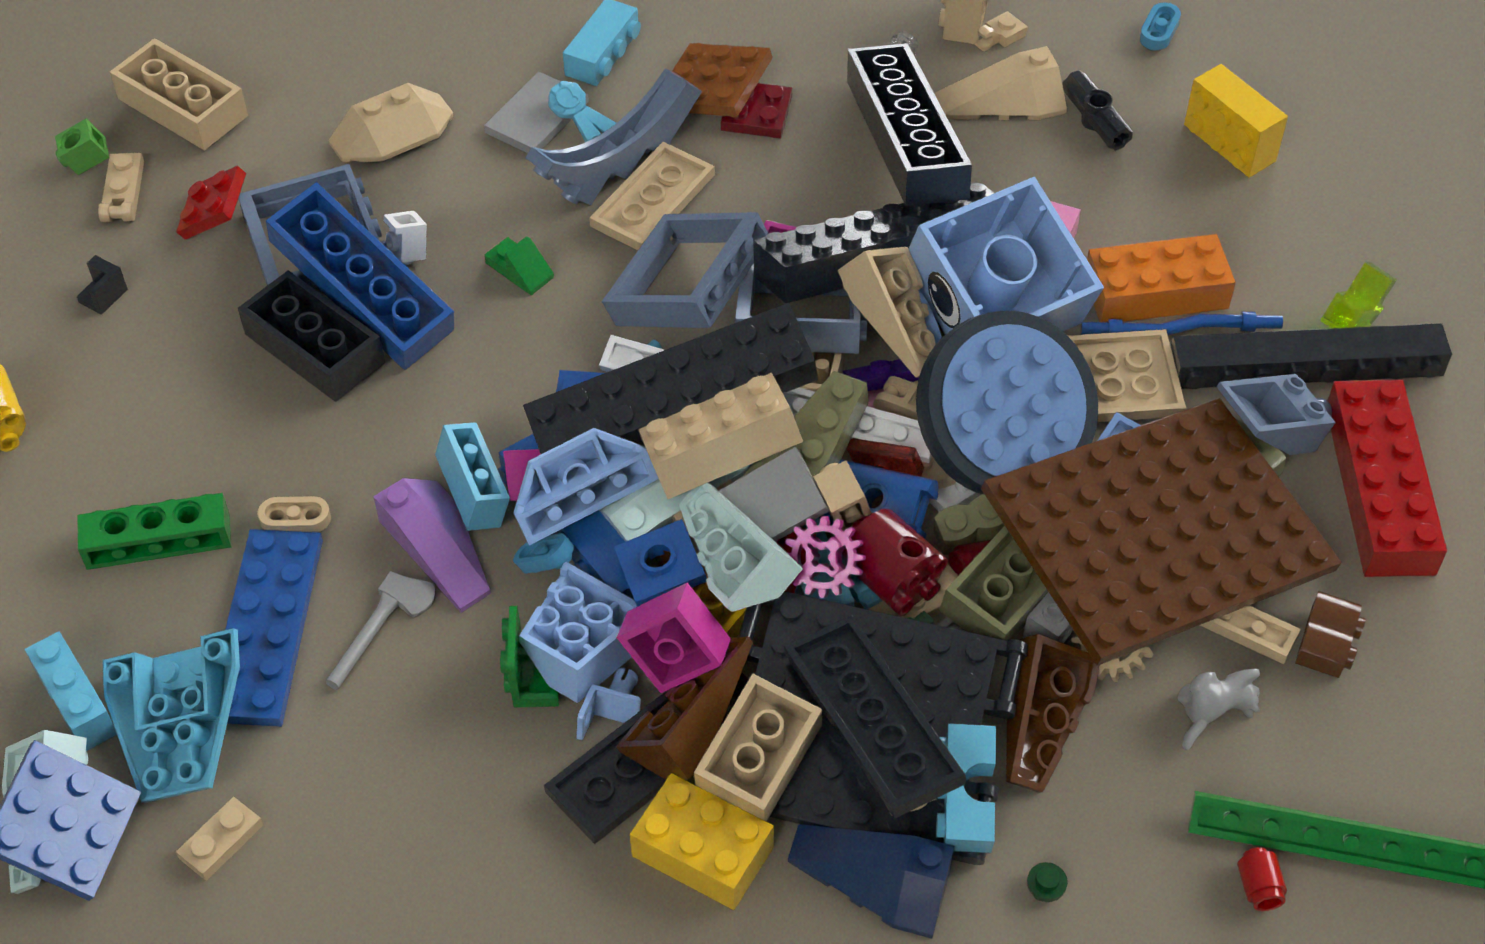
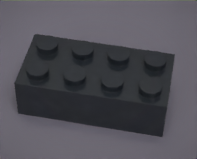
M289 270L238 307L246 336L335 402L385 363L379 335Z

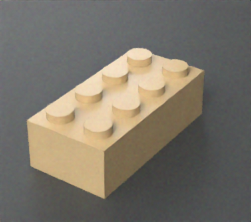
M155 38L110 71L119 100L204 151L249 116L242 88Z
M772 373L754 377L742 386L732 390L721 391L709 400L699 404L688 405L676 414L664 419L653 420L647 426L638 429L667 499L803 442L791 408Z

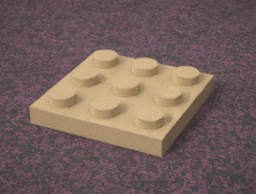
M1166 329L1068 336L1079 348L1092 372L1098 396V422L1111 421L1116 412L1130 420L1164 418L1186 410Z

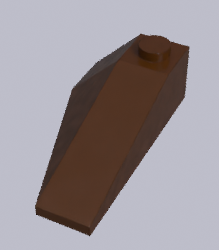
M1036 634L1019 639L1027 643L1029 649L1027 658L1022 660L1014 698V703L1017 706L1015 717L1007 719L1006 782L1041 793L1047 786L1063 755L1062 748L1069 734L1074 733L1079 724L1077 719L1083 707L1090 703L1095 694L1100 665L1097 666L1088 652Z
M749 636L731 638L721 666L683 683L678 688L674 687L665 694L669 701L654 715L647 711L619 742L616 748L620 753L667 780L671 773L682 779L692 778L694 771L720 729L753 644Z

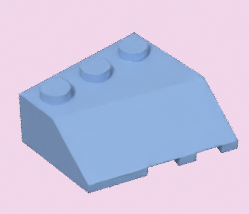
M564 562L560 568V576L556 582H552L549 586L544 602L541 606H537L519 635V642L548 686L578 703L587 696L592 684L600 685L631 658V655L616 637L627 612L636 608L637 605L630 597L570 563Z

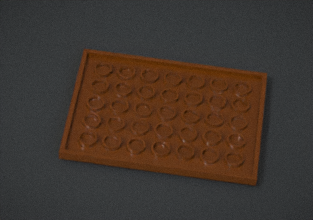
M1220 398L984 480L981 488L1097 666L1337 571L1342 563Z

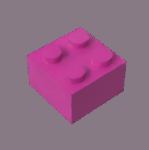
M688 582L628 611L616 637L660 693L721 666L731 640Z

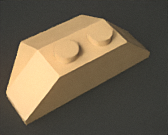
M406 83L352 105L330 137L329 145L342 163H351L352 161H385L439 138L447 127L448 122L454 117L453 111L438 93Z

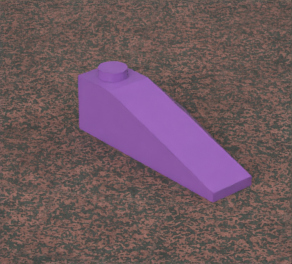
M402 478L373 496L379 522L461 613L491 594L454 499L437 481Z

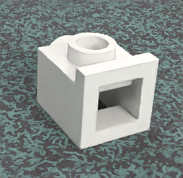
M415 211L385 214L383 221L389 226V232L386 234L387 248L405 265L412 264L414 261L425 260L427 224Z

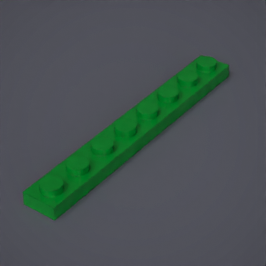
M1194 791L1188 833L1485 889V845Z

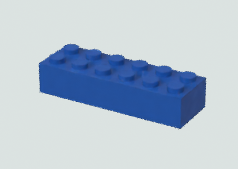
M317 182L266 220L269 241L332 302L379 335L382 349L404 370L454 331V311Z

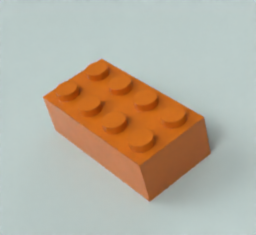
M1217 234L1094 248L1088 251L1087 261L1104 286V289L1094 303L1099 322H1108V319H1122L1123 322L1229 309L1236 282Z

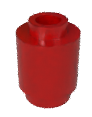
M1256 847L1245 851L1243 857L1238 860L1237 866L1247 900L1253 903V907L1257 911H1269L1281 907L1286 902L1284 895L1287 893V888L1277 855L1263 847Z

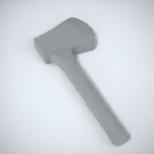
M390 571L378 588L381 599L377 608L326 679V684L333 689H339L388 616L396 608L400 607L411 617L419 616L427 611L435 599L434 583L409 578Z

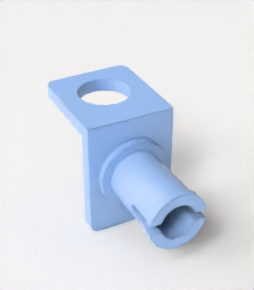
M625 668L616 670L609 689L594 684L591 685L577 717L578 740L584 739L594 715L625 723L640 711L641 699L638 696L631 695L634 686L638 682V676L634 671L629 669L625 680H623Z

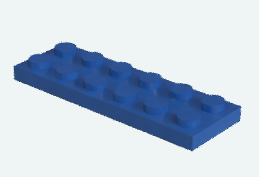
M249 530L225 630L232 628L238 630L240 669L227 724L279 727L283 725L323 542L319 532Z

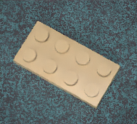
M662 142L589 218L590 227L639 250L664 214H679L715 176V166Z

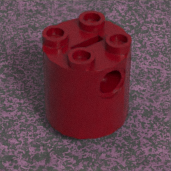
M881 509L862 517L851 526L856 530L851 539L853 541L862 540L864 543L856 549L857 554L866 556V560L857 561L856 566L863 571L862 575L855 576L899 616H905L922 599L929 601L939 592L941 584L938 580L948 565V559L891 509ZM845 548L842 551V563L846 566L848 553Z

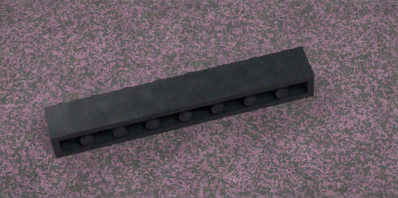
M1442 323L1173 336L1171 344L1181 389L1217 387L1219 382L1291 374H1296L1305 383L1414 377L1433 378L1444 376L1452 356Z

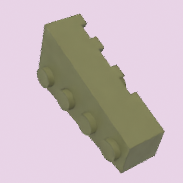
M833 371L794 416L803 442L753 463L743 476L794 447L800 451L812 477L819 474L829 464H839L869 403L867 383Z

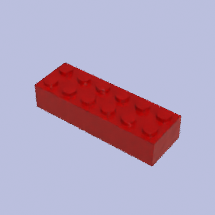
M1334 381L1327 400L1332 407L1331 417L1336 422L1331 428V434L1364 577L1437 576L1447 553V547L1404 381Z

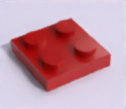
M237 165L226 171L221 170L213 177L204 181L195 182L188 190L189 196L184 209L180 213V222L176 233L186 240L230 221L246 172Z

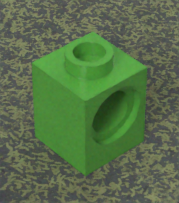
M87 118L55 136L57 145L55 154L57 159L64 167L69 166L77 175L110 158L105 136Z

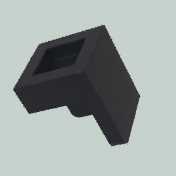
M95 255L86 263L93 281L77 296L78 303L102 315L128 288L121 268Z

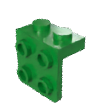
M509 606V618H502V640L505 641V650L500 652L501 673H504L505 693H511L514 708L559 706V692L548 686L519 642V635L522 631L518 606Z

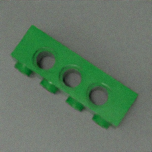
M223 493L203 494L197 497L177 500L169 499L164 502L131 505L125 508L105 511L97 510L92 513L77 515L78 551L86 570L232 548L230 513Z

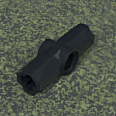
M1080 70L1070 73L1063 80V91L1081 112V122L1085 128L1096 131L1109 148H1113L1114 151L1124 148L1132 140L1133 131L1112 107L1113 98L1109 92L1098 89L1089 77Z

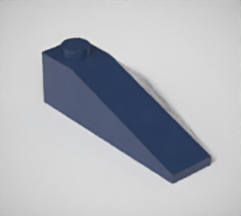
M799 824L788 856V862L825 886H833L849 896L850 901L860 908L865 906L882 917L881 921L890 927L932 939L951 871L954 846L911 835Z

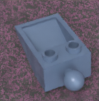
M1296 374L1223 381L1217 385L1218 390L1255 437L1289 455L1315 452L1336 423L1331 417L1332 407L1330 403L1323 398H1315L1306 387V383Z

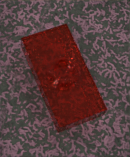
M855 438L851 439L847 446V451L855 463L919 477L922 476L925 468L915 447Z

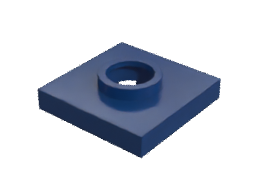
M682 519L614 546L637 607L687 582L691 588L706 582L707 577L702 565L699 563L697 553ZM663 551L671 552L670 560L661 567L654 568L645 563L648 557L652 560L656 556L665 555Z

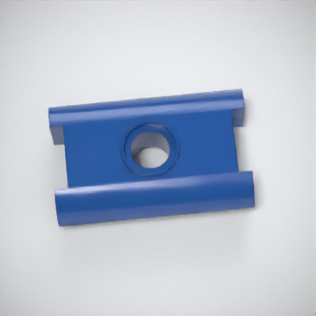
M847 461L866 497L871 513L881 509H891L924 539L926 538L927 534L921 527L929 500H937L939 485L937 480ZM883 495L881 505L872 508L874 499ZM827 512V513H825L824 515H822V516H828V517H829V520H830V525H833L834 522H833V520H832V518H831L829 512Z

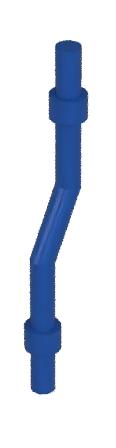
M1242 311L1240 315L1197 314L1162 324L1123 323L1122 319H1108V322H1082L1081 335L1166 329L1169 336L1200 327L1240 328V331L1255 332L1256 328L1282 329L1283 316L1256 315V312Z

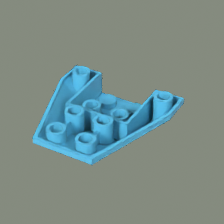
M232 628L200 636L201 647L155 658L134 652L103 660L104 698L136 789L141 791L139 796L141 802L147 803L213 788L240 669L237 629Z

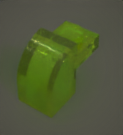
M1365 262L1349 289L1336 293L1320 321L1330 328L1369 327L1384 309L1382 303L1397 279L1373 263Z

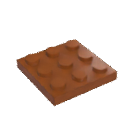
M689 43L672 72L702 91L689 113L738 117L773 57L770 48Z

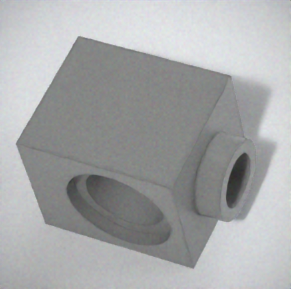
M1048 592L1028 615L1023 638L1039 634L1067 644L1074 636V630Z

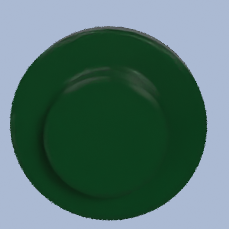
M1048 862L1039 863L1029 871L1027 887L1037 900L1052 902L1061 898L1066 892L1067 876L1056 864Z

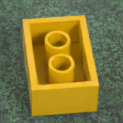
M1219 64L1194 78L1184 125L1213 150L1232 163L1235 168L1250 178L1276 162L1288 115L1223 64Z
M671 773L630 833L632 857L735 910L774 848V825Z

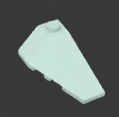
M709 482L692 489L679 504L689 535L695 539L699 551L697 554L699 563L705 567L708 576L706 579L708 588L730 611H737L779 598L803 570L789 554Z

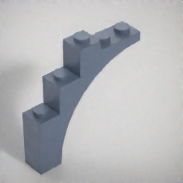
M665 68L641 101L618 123L601 135L581 145L567 149L544 150L531 147L525 158L535 165L534 172L547 180L551 178L554 180L553 183L563 190L561 195L565 199L576 205L579 201L592 205L608 177L613 179L617 175L627 179L644 152L649 154L651 150L654 151L662 142L670 144L702 91L681 76Z

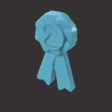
M561 81L551 88L548 95V106L558 117L573 119L585 142L601 135V133H604L616 124L613 120L586 105V93L576 82Z

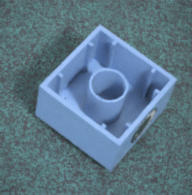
M1035 176L920 224L909 247L910 254L922 279L923 287L920 291L927 300L936 321L945 335L967 319L996 311L1029 313L1052 323L1064 332L1083 322L1104 289L1101 281Z

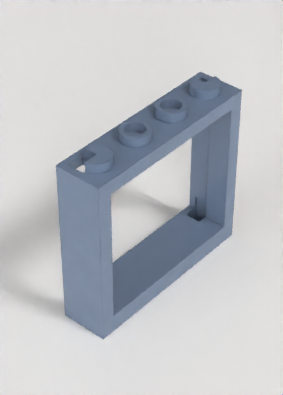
M349 164L240 193L238 200L243 218L267 285L277 279L279 273L260 219L274 215L316 182L333 198L347 195L356 219L378 240L379 237H382L377 218H370V215H373V210L368 196L362 198L361 194H364L365 191L361 177L355 179ZM380 241L387 248L386 241ZM300 270L292 272L319 293L322 292Z
M758 212L664 214L602 300V303L616 326L711 328L754 263L753 240L766 237L769 233ZM726 242L690 296L643 295L679 243Z
M754 263L739 284L735 323L752 317L754 293H773L754 276ZM840 289L829 293L821 294L834 296H849L845 289ZM850 298L849 319L796 318L811 352L859 354V341H866L867 319L852 303Z

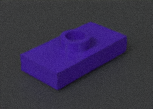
M900 359L893 361L875 360L868 366L843 370L844 375L866 382L868 391L883 389L884 384L891 376H896L910 382L919 380V377L916 378Z

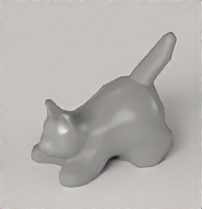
M1259 669L1241 670L1227 675L1223 680H1218L1215 672L1202 673L1196 676L1191 684L1185 685L1180 690L1178 701L1184 705L1188 718L1193 722V725L1184 735L1183 749L1189 750L1207 725L1230 709L1241 710L1247 718L1253 717V711L1260 712L1258 707L1260 689L1252 684L1260 676Z

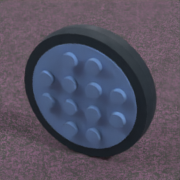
M996 311L967 319L949 331L934 346L924 362L919 376L916 393V412L924 442L937 464L957 483L983 495L984 493L981 488L984 480L1092 443L1098 423V396L1095 381L1086 359L1076 344L1063 331L1052 323L1029 313Z

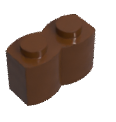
M1318 591L1311 607L1295 664L1337 678L1340 677L1343 668L1350 670L1357 653V648L1351 647L1353 638L1359 640L1366 621L1365 618L1359 617L1362 605Z

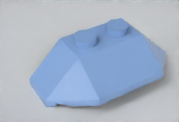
M592 428L528 461L513 513L528 545H531L659 478L644 446Z

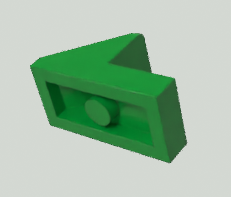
M528 236L518 243L507 237L484 254L487 265L530 295H533L554 278V272Z

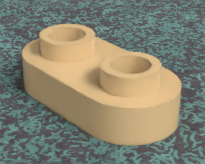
M315 496L272 497L265 500L257 511L263 530L321 532L328 527L331 521V513L327 502Z

